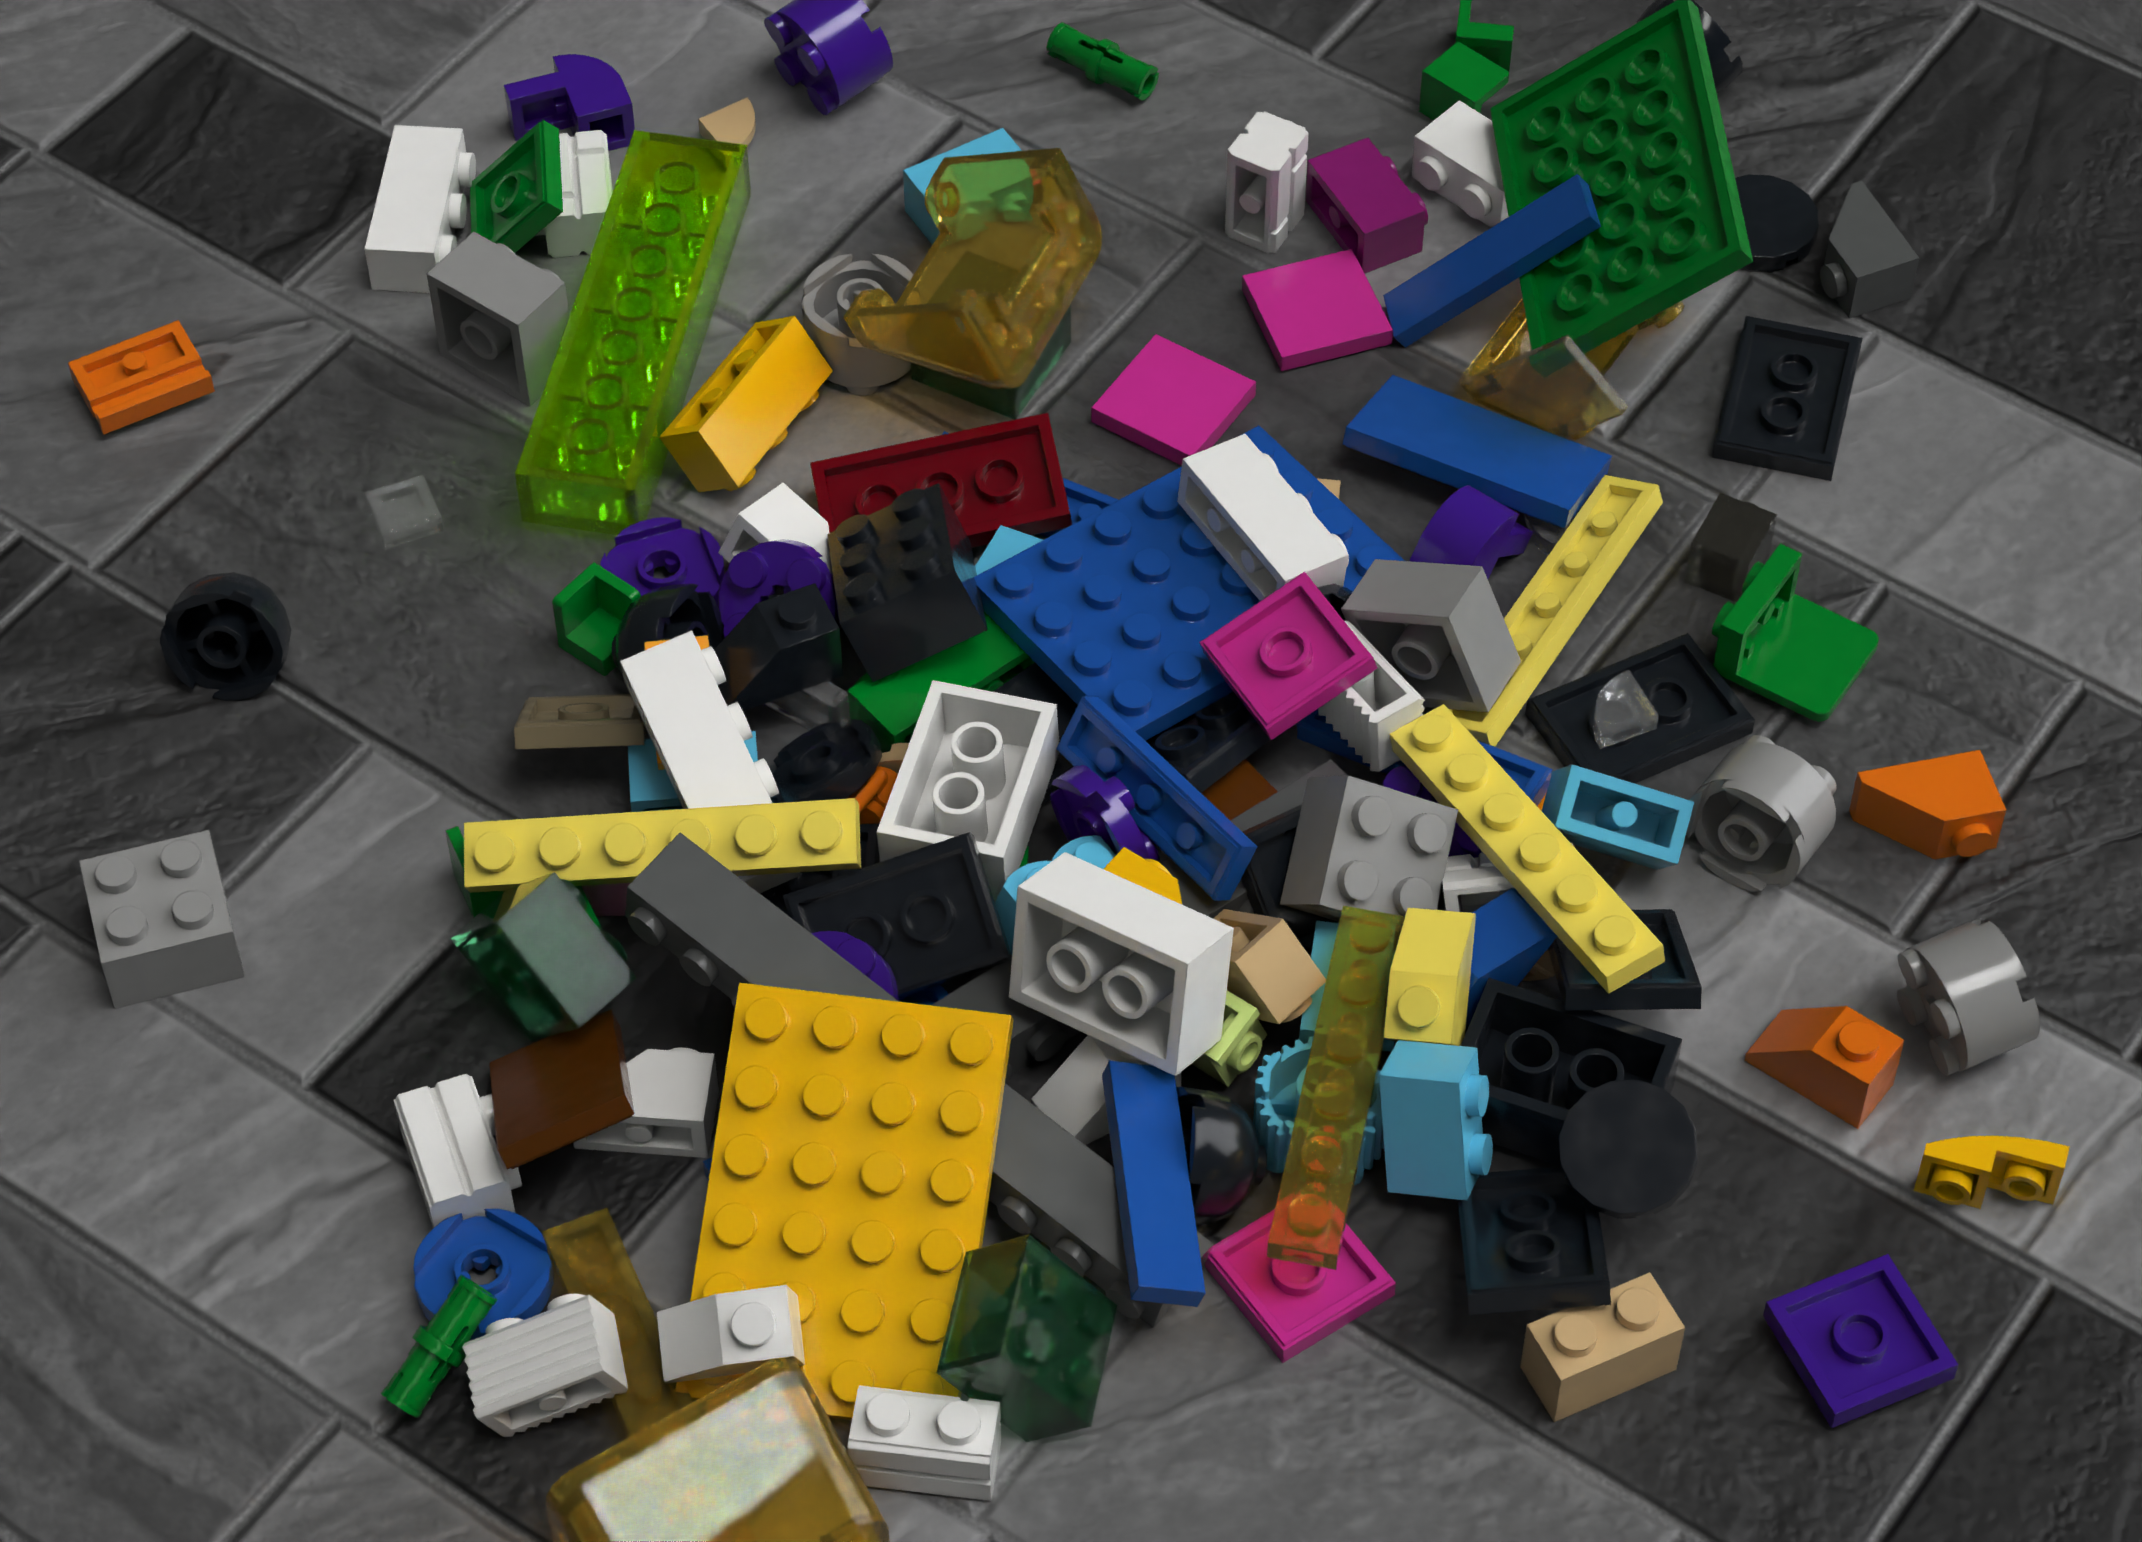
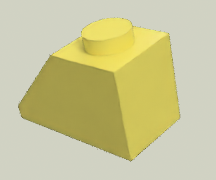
M1407 908L1390 968L1384 1028L1385 1039L1395 1042L1403 1040L1461 1046L1466 1030L1476 922L1475 913Z

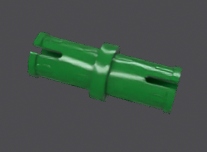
M1063 22L1058 24L1050 34L1046 50L1049 51L1047 53L1048 56L1057 58L1084 71L1088 80L1096 84L1106 82L1142 101L1146 100L1154 91L1159 78L1158 68L1120 51L1117 43L1109 39L1099 41Z
M463 1275L458 1277L457 1282L447 1295L448 1297L438 1312L434 1314L426 1327L423 1325L418 1327L412 1336L416 1343L397 1373L394 1374L381 1392L382 1396L386 1397L392 1404L416 1418L420 1417L432 1394L451 1367L459 1368L464 1361L466 1354L463 1352V1344L470 1341L471 1336L481 1321L484 1320L498 1300L490 1292Z

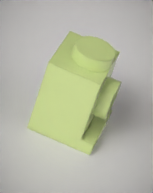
M1227 990L1221 1040L1195 1060L1192 1065L1229 1087L1237 1075L1246 1072L1256 1061L1262 1048V1041L1267 1036L1266 1031L1257 1019L1260 1015L1258 1009Z

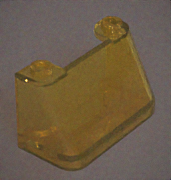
M1061 148L944 158L933 174L925 192L926 209L940 234L896 304L886 291L879 288L863 290L855 298L844 319L858 342L867 349L988 388L1007 389L1021 386L1027 379L1098 259L1102 246V231L1098 217Z
M775 1358L576 1466L552 1485L546 1495L545 1502L553 1542H890L888 1525L812 1385L793 1358Z

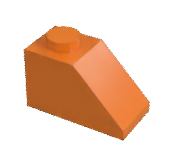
M1981 750L1857 772L1849 812L1853 821L1936 860L1957 855L1972 857L1986 850L1995 849L2006 808Z
M1848 1006L1785 1009L1779 1012L1747 1051L1744 1061L1859 1129L1893 1086L1905 1040Z

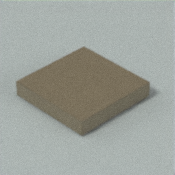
M631 694L528 697L514 726L515 749L644 745L648 734Z

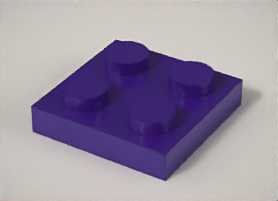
M1889 1254L1769 1300L1765 1305L1764 1319L1831 1428L1955 1378L1959 1364Z

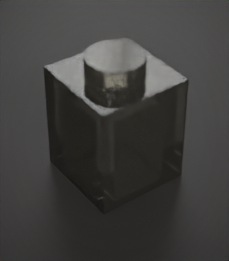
M1720 493L1691 542L1685 583L1737 602L1742 596V587L1752 566L1757 561L1765 564L1770 555L1777 514L1759 508L1753 503L1743 502Z

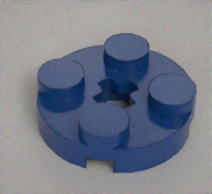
M484 1209L486 1216H474L463 1220L462 1213L440 1222L422 1240L414 1258V1288L419 1306L429 1322L448 1297L447 1295L460 1275L472 1280L468 1273L469 1270L474 1267L477 1270L484 1271L491 1264L498 1266L495 1271L496 1279L480 1286L498 1300L484 1320L481 1321L470 1340L486 1335L485 1330L487 1326L495 1321L505 1318L525 1320L540 1314L544 1309L554 1284V1271L547 1245L542 1233L534 1224L508 1210Z

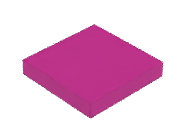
M1352 249L1242 275V291L1281 371L1392 344L1393 329Z
M1155 334L1091 407V422L1182 466L1183 458L1213 447L1255 397L1256 381Z
M1305 571L1199 642L1206 657L1270 740H1273L1377 669L1373 656Z
M1316 1186L1309 1188L1213 1245L1205 1263L1206 1269L1282 1363L1395 1295L1396 1282Z

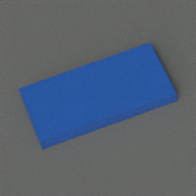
M1392 375L1346 426L1343 445L1457 489L1470 485L1513 510L1561 528H1566L1604 475L1608 474L1612 455Z

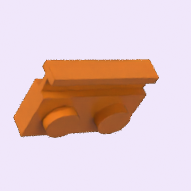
M179 320L68 362L72 380L91 414L97 419L103 435L215 392L211 374L208 370H205L201 357Z

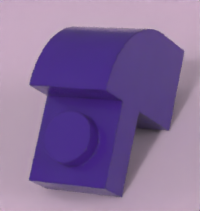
M577 54L553 56L555 73L504 85L509 125L515 141L522 138L536 124L545 120L559 130L570 128L573 136L576 132L602 130L607 134L608 151L637 144L633 106L629 94L618 72L602 60Z
M1467 485L1454 492L1440 506L1423 531L1409 561L1482 566L1487 579H1489L1499 557L1524 553L1533 531L1516 522L1519 516L1517 512Z

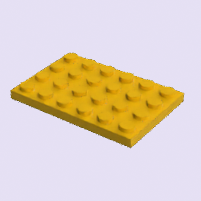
M739 983L690 1302L714 1294L787 1285L798 1295L805 1365L682 1381L677 1383L676 1396L686 1399L852 1420L859 1385L954 1396L961 1399L1014 1022L1011 1015Z

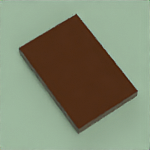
M612 1009L489 1062L497 1150L507 1169L519 1167L631 1118L635 1114L621 1027Z

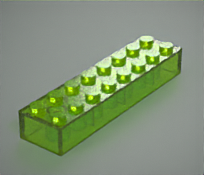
M634 130L515 471L522 522L618 535L628 526L647 519L668 454V449L659 437L682 410L751 196L747 145Z

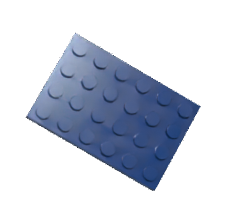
M1258 425L1243 433L1251 439L1262 453L1268 454L1273 459L1280 475L1296 493L1302 494L1308 500L1313 513L1331 534L1339 536L1343 541L1349 554V564L1346 568L1343 587L1353 592L1375 559L1405 561L1262 427ZM1182 466L974 577L981 593L984 611L1077 705L1082 696H1098L1145 741L1233 692L1206 657L1199 642L1260 602L1177 502Z

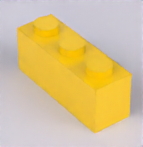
M796 316L756 322L659 438L698 493L726 489L727 491L737 490L756 474L755 466L766 452L779 445L788 434L786 428L798 413L810 407L819 396L818 389L833 370Z

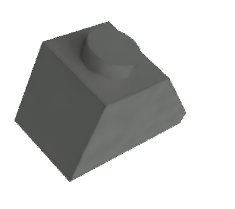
M1862 180L1852 183L1829 236L1824 265L1820 269V280L1825 293L1829 298L1835 299L1848 318L1910 299L1919 262L1918 255Z

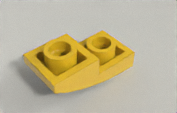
M1967 1136L1926 1143L1914 1191L1931 1195L1936 1200L1945 1204H1964L1981 1209L1987 1187L2006 1192L2009 1196L2018 1200H2037L2053 1205L2063 1176L2070 1146L2043 1140L2009 1136Z

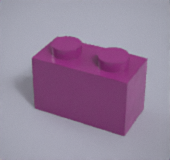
M1368 137L1308 160L1305 201L1343 251L1353 250L1364 274L1422 252L1424 225L1428 223V212L1425 203L1416 192L1411 193L1400 179L1397 168L1391 158L1382 156Z

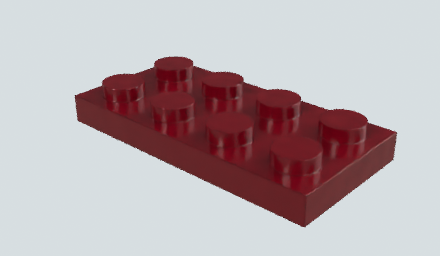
M1048 413L810 463L819 513L828 521L829 533L835 531L843 521L860 514L868 516L892 505L893 501L906 491L912 489L924 490L937 483L940 484L971 542L972 548L989 544L1000 525L1028 535L1059 530L1072 525Z

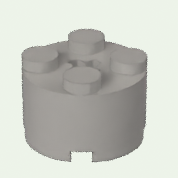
M846 254L825 261L809 274L803 287V328L833 370L827 380L846 386V389L854 395L866 396L875 393L881 385L893 382L910 371L923 353L921 303L917 280L905 265L885 255L872 254V261H853L852 254Z
M1753 735L1747 738L1743 744L1733 748L1690 798V801L1694 802L1686 832L1689 839L1693 833L1695 834L1704 849L1699 858L1708 869L1724 881L1748 891L1762 892L1767 885L1780 884L1779 889L1783 888L1795 879L1834 827L1836 820V807L1833 795L1836 792L1835 780L1824 768L1810 765L1794 752L1775 745L1767 737Z
M1981 918L1913 945L1898 954L1899 967L1907 985L1897 991L1899 1005L1905 1018L1912 1026L1923 1023L1933 1038L1929 1040L1931 1055L1938 1069L1945 1076L1969 1069L2035 1040L2039 1036L2040 1018L2035 997L2023 1002L2017 985V981L2027 977L2011 944L1992 922L1987 921L1981 924Z

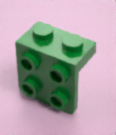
M1780 543L1765 564L1757 561L1752 566L1744 581L1742 596L1736 604L1728 601L1720 610L1712 628V635L1718 638L1713 666L1722 677L1813 721L1822 722L1831 716L1877 650L1879 637L1874 631L1795 594L1802 553Z

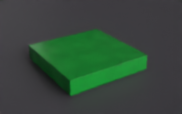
M542 120L472 181L470 187L471 233L474 231L496 244H504L516 253L563 212L559 129Z

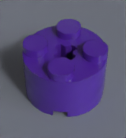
M793 0L764 20L769 35L781 53L774 59L780 75L790 86H795L801 82L807 88L813 105L823 115H828L882 79L893 68L891 49L881 27L871 32L861 17L870 11L863 0Z

